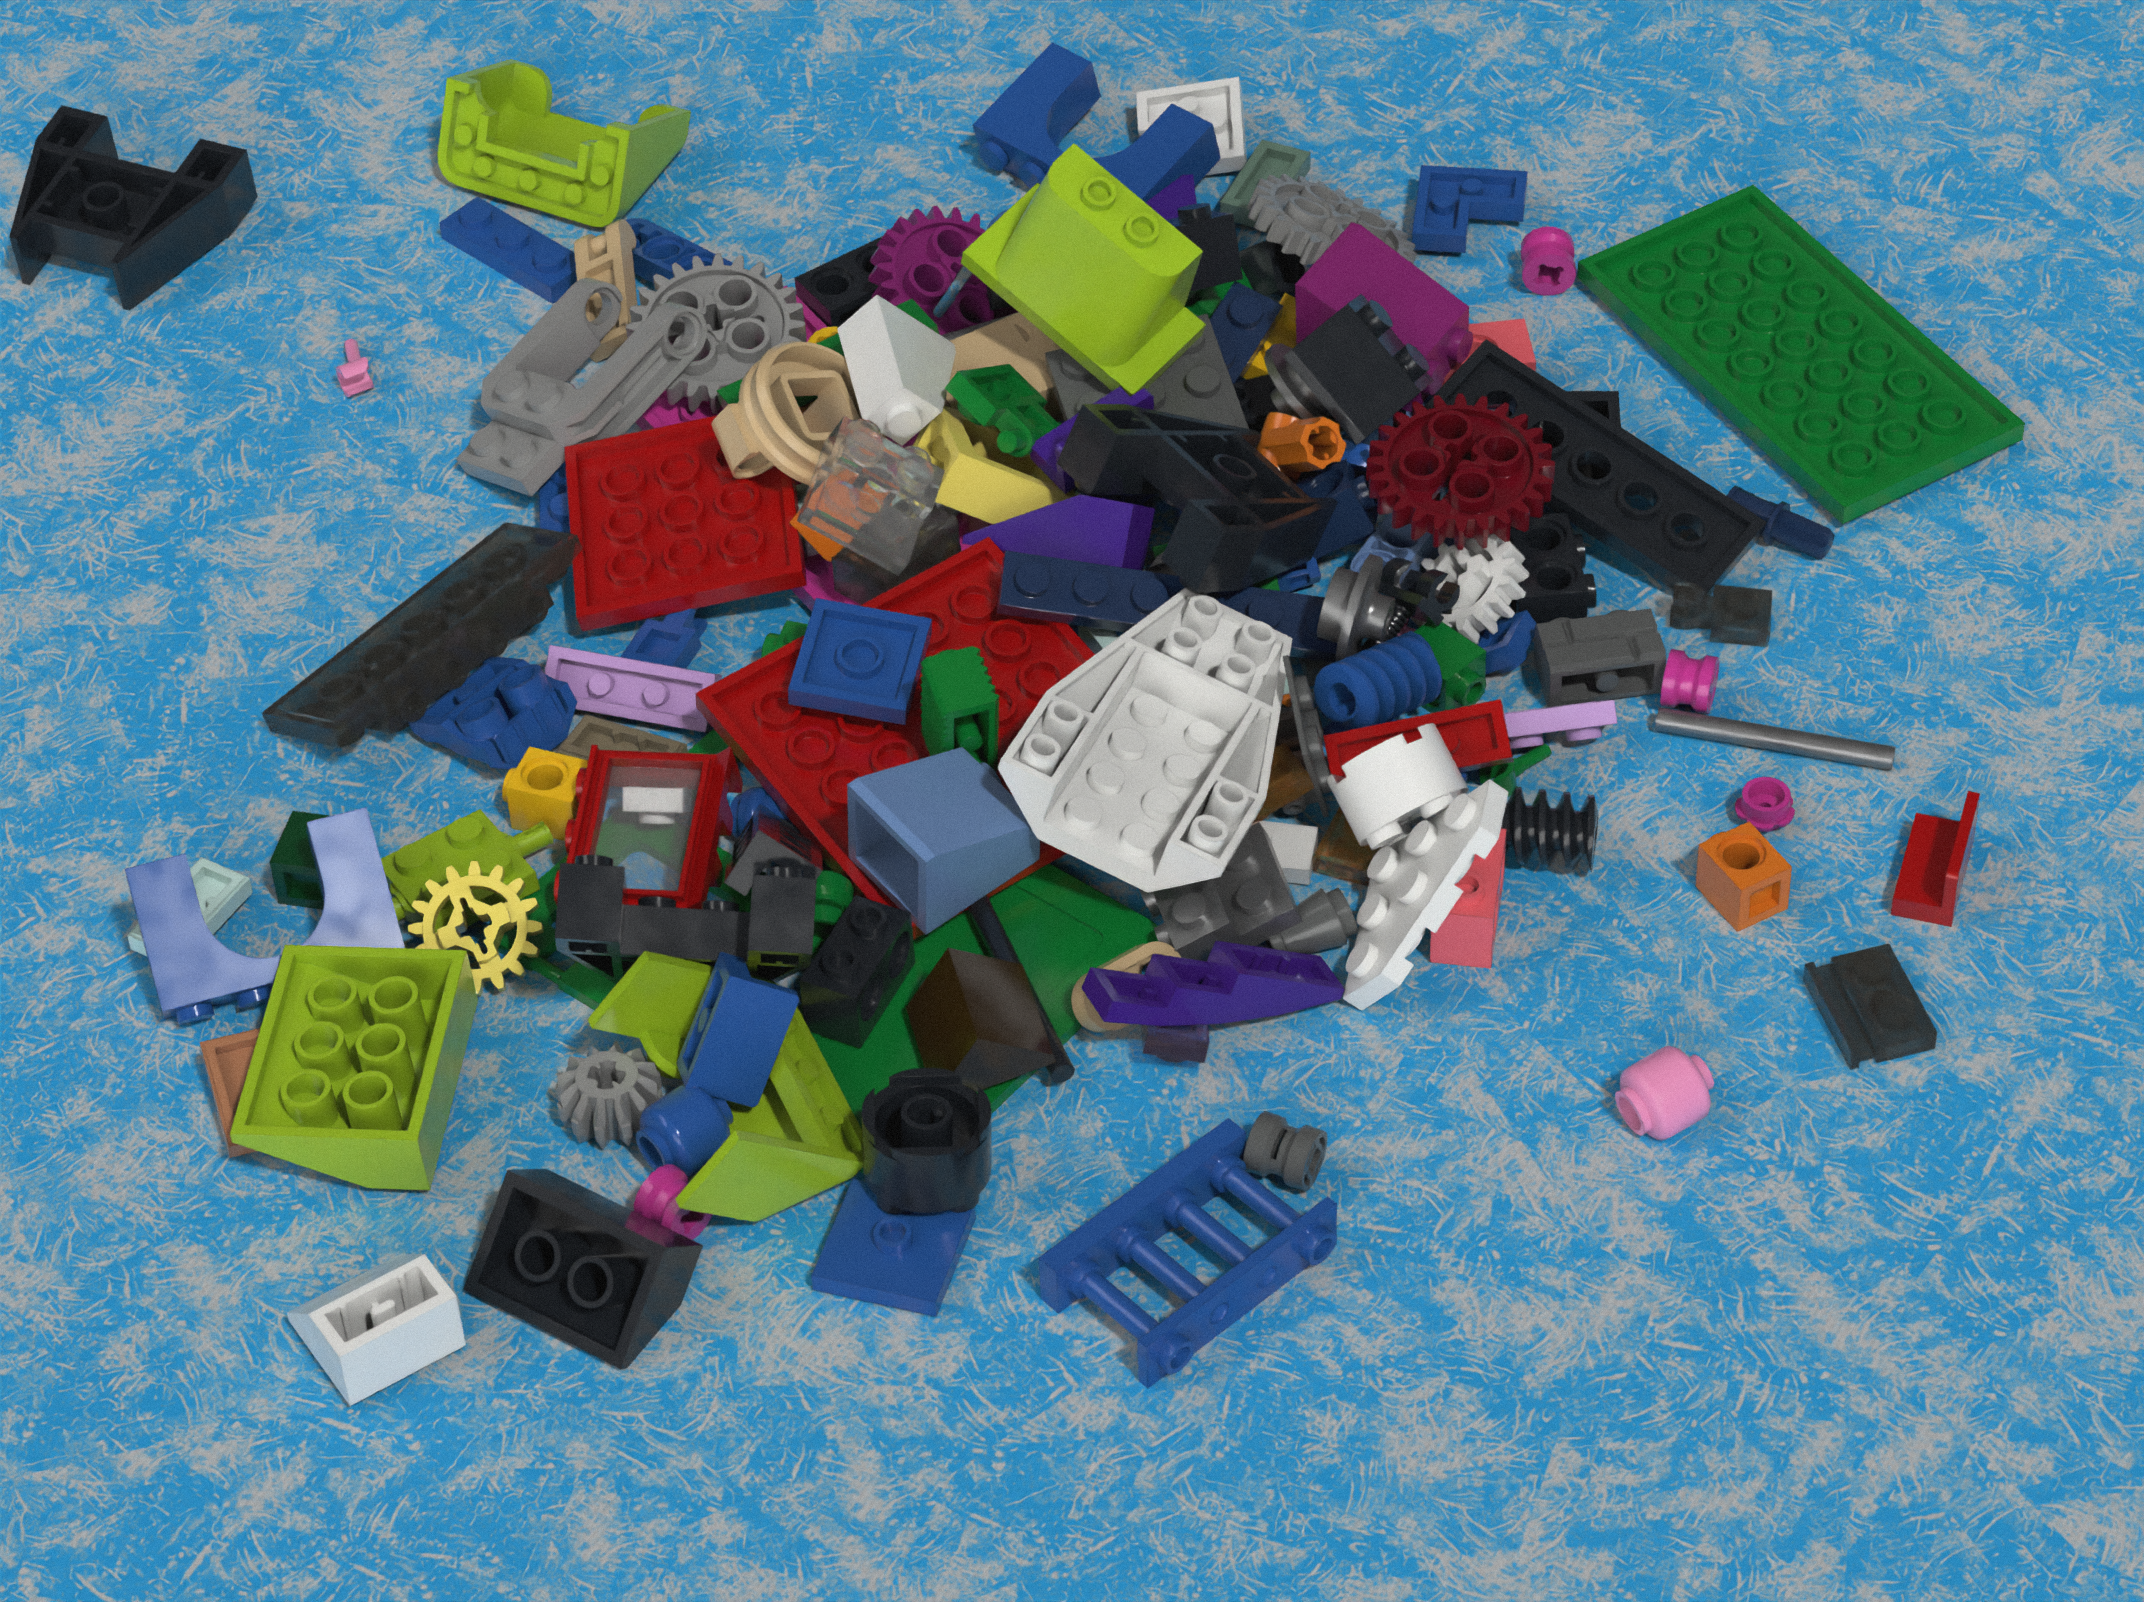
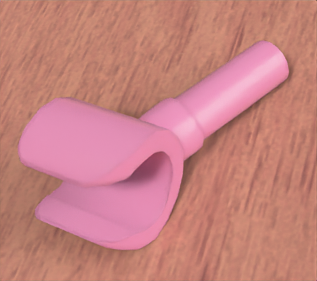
M355 339L346 340L344 347L348 363L337 366L336 375L342 391L347 397L372 389L374 385L367 372L369 368L368 360L365 356L361 358L357 341Z

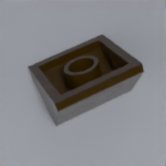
M947 948L906 1006L924 1067L946 1069L962 1075V1084L977 1092V1085L981 1089H985L1056 1063L1022 964Z

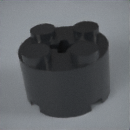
M915 1068L890 1076L889 1086L882 1089L875 1096L873 1088L866 1096L862 1106L863 1173L868 1187L876 1195L877 1204L882 1210L894 1214L906 1211L920 1213L947 1210L966 1212L973 1209L979 1203L980 1193L987 1185L991 1175L992 1141L991 1104L986 1093L978 1085L976 1093L971 1088L962 1084V1075L953 1071L940 1068Z

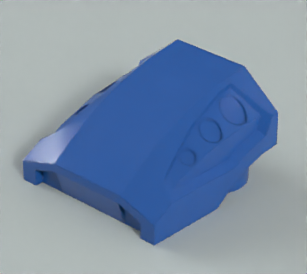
M490 656L482 662L483 665L421 714L414 715L408 720L413 733L427 742L439 743L462 756L486 762L490 768L510 770L512 767L517 768L529 746L551 751L567 738L577 700L567 682L544 674L540 665L529 664L524 659Z

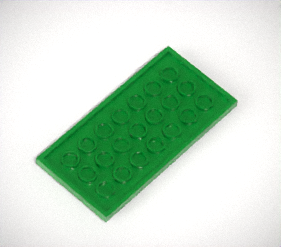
M1754 185L1578 261L1577 278L1842 524L2023 440L2025 423Z

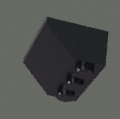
M548 1169L507 1170L463 1290L620 1369H626L681 1306L703 1245Z

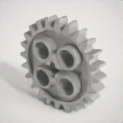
M1282 174L1280 179L1269 175L1267 180L1260 179L1247 205V209L1250 210L1248 218L1256 221L1254 228L1268 233L1265 239L1283 246L1281 252L1284 254H1296L1301 257L1300 263L1303 265L1314 264L1351 222L1362 225L1412 264L1417 257V253L1413 251L1415 244L1407 241L1409 235L1406 232L1395 229L1397 225L1395 221L1380 216L1382 211L1379 209L1366 208L1363 206L1362 199H1350L1346 197L1342 189L1339 188L1334 191L1326 187L1321 181L1311 183L1303 176H1299L1297 181H1295L1286 174Z
M721 253L715 254L711 266H704L698 256H693V269L685 271L677 263H673V278L670 280L655 274L653 276L655 291L640 289L641 305L630 307L631 323L626 324L628 338L659 305L665 302L680 303L696 308L702 313L707 324L706 342L700 353L666 388L668 404L673 405L685 396L688 397L689 411L692 412L699 407L701 401H709L712 413L717 414L720 409V402L716 390L744 378L747 371L773 346L789 341H807L802 303H796L794 287L783 288L782 274L778 272L766 278L765 266L761 261L750 270H747L744 267L742 255H739L731 266L724 265ZM681 317L674 320L669 328L668 339L671 346L677 345L683 338L685 325Z

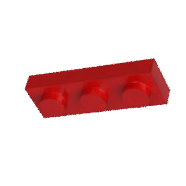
M1499 699L1324 735L1330 774L1346 778L1341 766L1351 759L1399 734H1403L1407 744L1419 740L1422 736L1417 727L1431 723L1436 725L1460 773L1514 762L1502 701Z

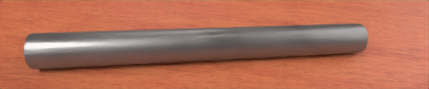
M1661 707L1658 709L1655 730L1887 770H1892L1896 750L1895 746Z

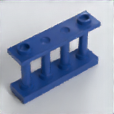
M1229 1118L1038 1258L1041 1299L1059 1314L1077 1299L1089 1298L1138 1339L1139 1382L1147 1389L1165 1375L1177 1373L1184 1368L1195 1352L1309 1265H1318L1323 1262L1337 1245V1203L1327 1196L1301 1216L1247 1173L1246 1163L1243 1161L1246 1131ZM1230 1191L1280 1231V1233L1254 1251L1201 1207L1219 1193ZM1183 1226L1233 1268L1207 1287L1154 1244V1242L1171 1229ZM1136 1262L1186 1304L1159 1323L1106 1278L1124 1264Z

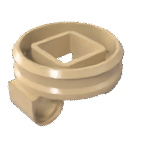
M802 341L780 343L766 351L762 358L747 371L742 379L739 390V402L728 404L711 424L733 477L737 479L751 478L775 466L789 477L819 488L824 481L853 460L866 472L881 456L887 438L886 435L862 421L845 357L825 346ZM816 395L818 399L802 414L795 396Z

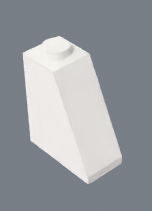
M876 294L838 327L837 330L862 421L898 444L904 445L943 412L947 394L945 387L950 381L956 349L952 342Z

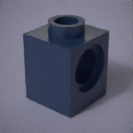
M1347 459L1295 483L1311 498L1333 497L1338 502L1312 556L1313 558L1318 559L1376 531L1373 508L1378 506V499L1369 497V481L1366 480V475L1363 474L1357 477Z

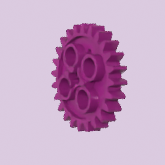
M933 206L927 216L918 208L914 209L907 220L899 217L892 228L887 229L877 244V250L870 259L875 268L868 276V281L879 285L871 298L877 294L894 306L913 299L937 324L939 335L1018 312L1012 306L990 310L986 284L971 273L943 316L938 318L933 313L935 307L964 266L961 264L963 252L985 232L984 229L980 228V216L977 213L971 217L969 222L962 221L958 207H954L947 218L944 217L938 206Z

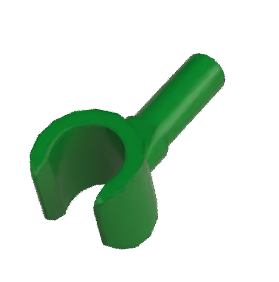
M1544 743L1518 758H1513L1514 762L1478 769L1480 783L1483 784L1489 779L1495 778L1493 782L1507 790L1509 797L1515 786H1517L1516 777L1551 756V749Z

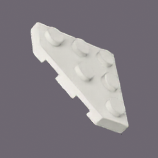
M1489 779L1469 794H1460L1451 802L1447 809L1429 821L1423 820L1419 822L1409 835L1391 847L1385 846L1374 855L1367 870V876L1370 878L1366 898L1356 918L1359 929L1355 946L1346 962L1348 977L1343 994L1345 1001L1362 1011L1402 984L1414 966L1413 963L1405 958L1418 946L1426 928L1434 933L1437 932L1463 893V890L1454 884L1459 882L1467 873L1473 863L1475 854L1485 860L1498 841L1509 793L1507 790Z

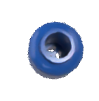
M681 1085L643 1109L639 1120L640 1130L636 1132L635 1136L636 1143L642 1156L653 1170L666 1164H671L680 1168L690 1177L701 1170L731 1135L729 1125L733 1123V1115L724 1099L710 1096L700 1087L685 1089L684 1085Z

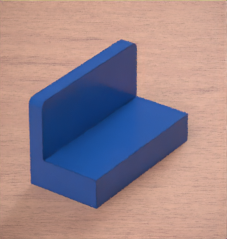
M720 951L676 1063L685 1089L700 1087L710 1096L749 1107L757 1106L798 1005L799 997L797 992L793 989L751 978L744 958Z

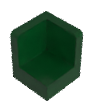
M292 811L270 860L278 904L323 910L322 889L309 845L306 826L309 821L329 817V815Z

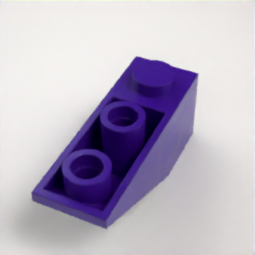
M1080 494L964 534L962 543L974 545L990 537L1003 553L1007 550L1143 571L1155 508Z

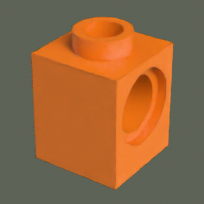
M1749 821L1727 832L1716 833L1707 841L1699 844L1695 886L1728 923L1739 932L1788 909L1792 866Z

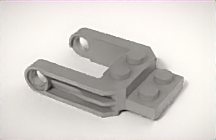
M593 278L578 280L483 379L481 406L492 421L472 436L470 444L456 458L457 462L467 475L532 497L564 463V447L624 435L700 353L706 342L707 324L702 313L696 308L676 302H665L659 305L580 389H576L573 384L566 381L601 345L599 341L612 329L618 320L621 301L623 300L619 289L611 283ZM599 293L602 299L601 312L596 319L589 322L585 313L587 301L593 294ZM681 317L685 325L683 338L677 345L671 346L668 339L669 328L674 320Z

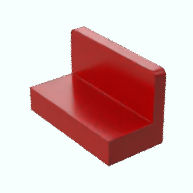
M1968 791L1960 821L1920 813L1915 814L1892 899L1891 915L1952 927L1974 843L1980 793Z

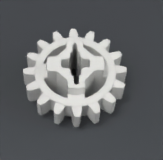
M1495 534L1488 535L1487 548L1483 549L1478 545L1475 538H1467L1463 550H1458L1456 545L1449 547L1443 542L1438 547L1440 555L1435 560L1424 558L1421 562L1427 571L1436 569L1448 573L1444 581L1438 585L1435 597L1439 594L1441 587L1446 581L1460 585V595L1456 604L1450 610L1441 613L1444 617L1442 622L1475 644H1478L1481 631L1487 629L1493 635L1497 633L1498 625L1496 621L1501 616L1512 618L1515 612L1509 606L1511 601L1524 598L1526 594L1517 584L1529 577V572L1521 565L1525 560L1524 555L1510 541L1504 542ZM1411 617V620L1418 627L1426 623Z

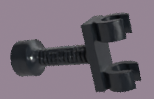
M1400 557L1388 561L1382 570L1378 593L1395 598V608L1389 629L1382 642L1397 637V633H1400L1404 624L1408 622L1407 619L1411 617L1439 626L1444 619L1441 613L1450 610L1456 604L1460 595V585L1446 581L1441 587L1439 594L1435 597L1438 585L1444 581L1448 573L1436 569L1428 570L1425 573L1410 569L1400 585L1402 574L1407 571L1413 562ZM1367 638L1358 653L1382 642Z

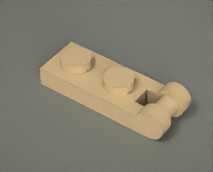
M619 219L607 225L605 233L598 236L588 234L574 242L577 281L583 278H593L611 283L619 289L623 297L617 322L599 341L601 345L590 356L595 363L612 356L628 339L626 324L631 323L629 309L631 306L637 305L632 249L636 247L637 241L631 226L624 219ZM599 293L593 294L587 301L585 313L589 322L596 319L601 312L602 299Z

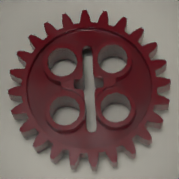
M1458 393L1454 405H1446L1444 400L1439 395L1434 396L1433 408L1428 410L1419 402H1412L1411 417L1397 411L1393 415V426L1380 425L1378 440L1370 442L1366 469V480L1369 481V497L1378 499L1377 512L1379 515L1392 513V528L1398 529L1411 524V539L1414 541L1427 532L1433 534V547L1437 548L1444 542L1446 537L1454 538L1458 550H1463L1467 538H1475L1482 549L1487 548L1488 535L1495 534L1502 541L1508 542L1510 541L1511 526L1526 532L1529 530V517L1541 518L1543 516L1544 502L1551 501L1555 462L1551 461V444L1542 443L1543 430L1541 427L1527 430L1528 415L1525 413L1510 419L1508 417L1509 404L1507 403L1500 405L1494 411L1487 409L1488 401L1486 396H1482L1475 406L1467 405L1464 395Z

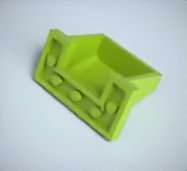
M1075 143L1052 163L1041 184L1036 183L977 238L962 255V265L1111 391L1120 386L1129 396H1132L1143 388L1147 389L1203 335L1206 326L1202 320L1185 307L1203 250Z

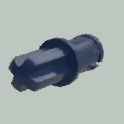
M1738 486L1732 487L1728 492L1727 496L1767 522L1761 535L1763 536L1764 543L1772 545L1777 541L1816 559L1825 558L1830 551L1835 537L1830 528L1791 512L1790 504L1783 501L1779 504L1767 501Z

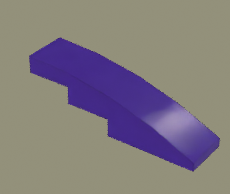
M1215 941L1207 961L1153 954L1144 975L1090 967L1082 985V990L1104 1022L1152 1026L1224 1024L1277 1016L1340 1000L1345 990L1321 956L1223 941Z

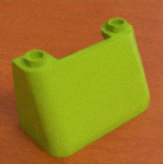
M509 59L447 78L437 156L441 173L449 182L457 186L589 226L604 227L622 219L681 150L687 139L691 111L669 104H657L645 109L636 124L629 125L616 121L607 124L606 128L550 112L552 86L548 76L542 69L534 65Z

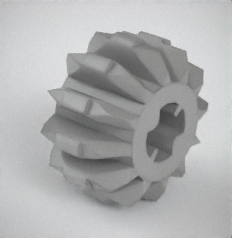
M617 1041L608 1051L602 1052L590 1044L587 1058L569 1057L566 1072L557 1075L556 1093L559 1101L557 1106L559 1117L563 1121L564 1127L572 1128L573 1134L576 1135L579 1143L596 1138L602 1150L611 1140L620 1139L629 1146L633 1137L632 1133L640 1130L639 1120L643 1109L663 1096L660 1072L656 1069L655 1063L647 1062L640 1048L624 1053Z

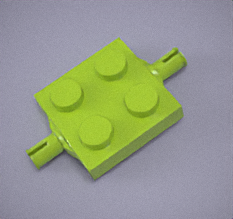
M479 809L381 858L398 922L402 919L412 924L423 921V916L413 909V901L418 900L429 903L433 896L428 891L425 883L430 879L441 887L447 884L446 868L451 865L460 877L468 876L471 861H478L482 875L489 877L496 865H500L505 870L503 881L505 885L510 884L519 877L526 884L522 894L518 897L519 899L540 890L536 872L524 857L554 843L549 828L543 821H540L538 824L512 837L499 831L483 811ZM471 889L476 900L490 906L500 902H507L503 897L492 891ZM451 899L443 906L437 917L435 933L437 929L447 926L454 909ZM466 904L464 907L468 915L466 920L468 926L480 919L477 915L473 914L468 904Z

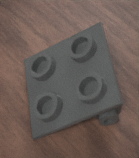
M1282 656L1292 706L1286 707L1284 704L1281 705L1270 772L1275 803L1283 808L1284 813L1296 815L1302 813L1306 809V805L1318 802L1323 818L1329 817L1325 793L1332 792L1326 781L1331 774L1327 756L1324 757L1322 747L1324 732L1317 707L1314 708L1307 676L1295 677L1289 656Z

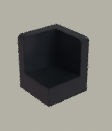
M1267 240L1239 251L1241 267L1254 291L1272 300L1280 301L1285 293L1295 297V284L1306 273L1304 265L1300 263L1301 257L1296 254H1284L1281 252L1283 246Z

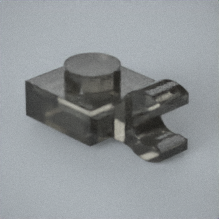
M1674 583L1673 605H1671L1669 626L1680 630L1693 628L1710 629V642L1768 647L1771 630L1772 590L1714 585L1713 596H1709L1700 586L1694 583Z

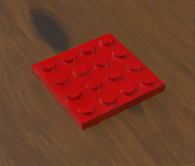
M716 416L564 447L576 618L582 632L681 612L691 608L696 609L807 586L802 535L798 532V529H795L789 523L799 512L796 480L775 466L751 478L737 479L733 477L711 426Z

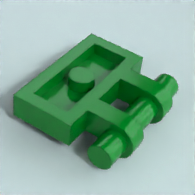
M1010 364L957 371L945 387L958 401L957 408L965 418L984 427L995 425L1001 431L997 437V446L1003 453H1008L1014 457L1030 455L1037 439L1062 424L1057 422L1043 409L1048 401Z

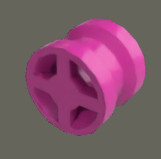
M1540 227L1528 233L1521 242L1522 280L1525 286L1533 293L1543 296L1557 295L1570 288L1575 281L1574 242L1566 231L1556 227Z
M1671 649L1662 682L1661 706L1674 708L1681 703L1691 705L1697 713L1709 715L1717 686L1719 657L1706 655L1698 660L1689 658L1685 651Z
M671 1164L661 1166L652 1172L642 1183L634 1201V1212L691 1240L695 1239L704 1230L713 1215L679 1208L675 1198L688 1185V1176L680 1168Z

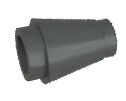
M1321 888L1297 905L1303 922L1275 936L1268 937L1269 939L1266 940V943L1270 949L1309 954L1346 945V938L1358 933V927L1341 890L1336 888L1325 893Z

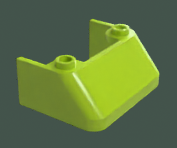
M644 951L587 1020L592 1029L639 1038L647 1053V1061L655 1063L656 1069L660 1072L661 1076L667 1079L677 1078L682 1080L676 1063L714 966ZM750 974L751 978L778 985L768 978ZM796 1007L758 1105L749 1107L725 1100L733 1115V1123L729 1125L731 1135L675 1200L680 1209L756 1222L853 1178L863 1167L862 1129L798 1007Z

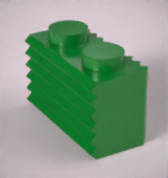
M974 646L958 650L950 649L939 652L934 656L926 657L920 662L923 675L921 677L922 684L920 685L922 688V699L920 700L922 703V707H920L922 721L920 723L922 725L921 733L930 756L963 747L978 763L985 762L996 772L998 769L999 695L995 693L996 686L992 685V676L988 675V667L984 666V658L980 657L981 649Z

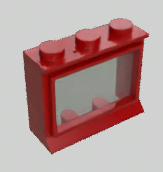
M591 745L587 768H580L576 778V797L579 803L576 819L570 818L566 825L565 848L568 854L566 863L575 864V857L579 855L610 857L613 859V866L625 867L629 905H638V899L641 897L655 896L674 899L676 901V908L701 909V903L707 900L709 887L720 888L723 881V866L717 852L719 836H731L733 829V815L727 800V793H741L743 781L731 746L718 754L599 750L598 745ZM560 870L557 871L554 881V900L556 905L558 901Z

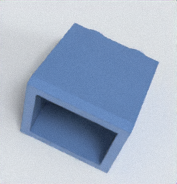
M963 747L858 777L847 784L848 857L899 909L911 913L912 922L925 935L1039 860L1040 840L1036 838L1014 797L1002 786L998 775L991 766L985 762L978 763Z

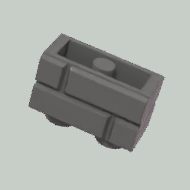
M1651 609L1636 611L1615 610L1606 615L1577 619L1562 617L1535 625L1534 667L1539 682L1542 684V692L1547 707L1661 693L1666 667V651L1660 633L1657 631V624Z

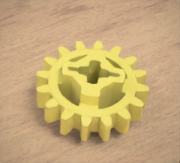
M471 861L468 876L460 877L451 865L446 868L447 884L441 887L430 879L425 883L428 891L433 896L429 903L418 900L413 901L412 907L423 916V921L408 925V933L424 940V943L418 945L415 949L467 950L468 955L476 957L481 969H471L477 997H481L484 982L492 981L494 986L502 992L506 990L503 975L511 971L520 978L527 974L519 962L523 955L528 957L539 956V949L528 942L530 935L543 933L544 926L541 922L528 920L527 916L539 908V904L536 898L520 901L518 897L522 894L526 884L519 877L510 884L505 885L503 883L505 870L500 865L494 867L489 877L482 875L478 861ZM471 889L492 891L503 897L507 902H500L490 906L476 900ZM451 899L454 909L447 926L437 929L435 933L437 917L443 906ZM466 904L482 922L492 921V924L484 929L486 937L484 943L488 950L486 954L470 936H460V933L468 929L466 920L468 915L464 908ZM517 925L514 944L507 955L501 959L498 948L505 932L514 929V926Z

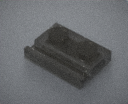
M1889 943L1831 957L1830 964L1816 967L1814 962L1805 964L1803 981L1850 1070L1859 1068L1860 1061L1872 1058L1875 1059L1876 1063L1935 1049L1937 1030Z

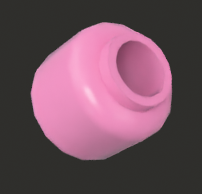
M1665 1046L1629 1066L1621 1073L1620 1090L1616 1092L1615 1100L1620 1114L1631 1130L1640 1136L1647 1133L1654 1139L1662 1141L1676 1135L1708 1115L1711 1105L1709 1090L1714 1087V1080L1708 1066L1699 1056L1694 1054L1689 1057L1676 1047Z

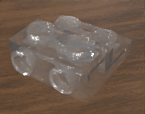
M844 416L823 444L797 521L899 576L910 561L922 522L933 509L945 470L932 464L931 457L925 450L915 446L903 448L881 436V430L874 422L867 419L852 420Z

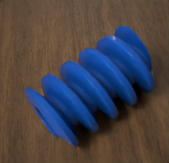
M1409 631L1323 667L1315 680V704L1325 717L1332 722L1340 723L1348 730L1382 724L1389 721V719L1403 715L1405 712H1410L1435 701L1441 692L1442 675L1430 644L1421 635Z

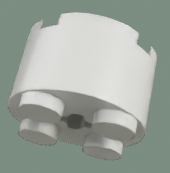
M1434 723L1417 727L1422 736L1419 740L1407 744L1403 734H1399L1351 759L1341 766L1346 778L1331 774L1326 779L1360 846L1369 845L1371 850L1385 846L1391 847L1409 835L1412 831V826L1423 820H1431L1447 809L1457 796L1468 792L1469 788Z

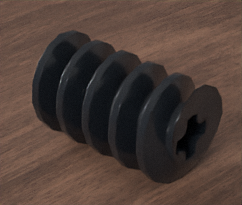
M1515 786L1506 803L1501 826L1502 829H1507L1505 856L1510 846H1513L1518 864L1525 865L1528 863L1534 849H1538L1542 866L1549 868L1560 851L1562 852L1567 870H1574L1582 855L1586 854L1589 868L1592 872L1599 817L1595 796L1588 794L1580 811L1574 810L1570 792H1563L1556 808H1550L1545 789H1539L1532 805H1526L1522 787Z

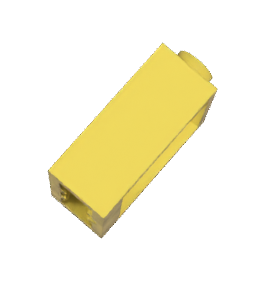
M945 405L943 412L921 429L910 449L933 501L991 524H996L1076 496L1074 490L1065 494L1031 460L1030 455L1014 457L1000 451L997 446V437L1001 431L996 426L984 427L977 425L965 418L960 411Z

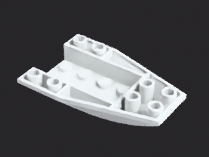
M1184 588L1048 689L1002 756L998 765L999 772L1036 838L1147 893L1221 877L1263 807L1267 796L1286 681L1282 656L1288 655L1290 657L1293 638L1273 629L1264 622L1254 620L1219 603L1210 596L1197 594Z

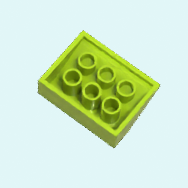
M284 945L230 1131L232 1143L366 1188L431 1190L478 1003L467 950Z

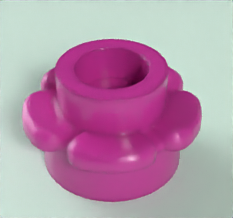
M1758 777L1747 782L1742 790V798H1738L1735 802V812L1738 818L1747 822L1750 821L1759 832H1771L1779 827H1785L1792 821L1795 815V810L1791 807L1793 799L1790 789L1784 782L1772 777Z

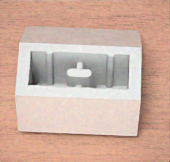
M402 1253L287 1312L289 1322L350 1406L466 1346L457 1297L425 1254Z

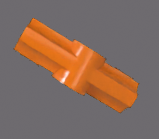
M1270 412L1267 414L1261 431L1262 436L1256 450L1292 482L1296 483L1301 472L1323 470L1330 463L1340 462L1347 443L1341 437L1339 424L1323 416L1301 420L1284 413Z

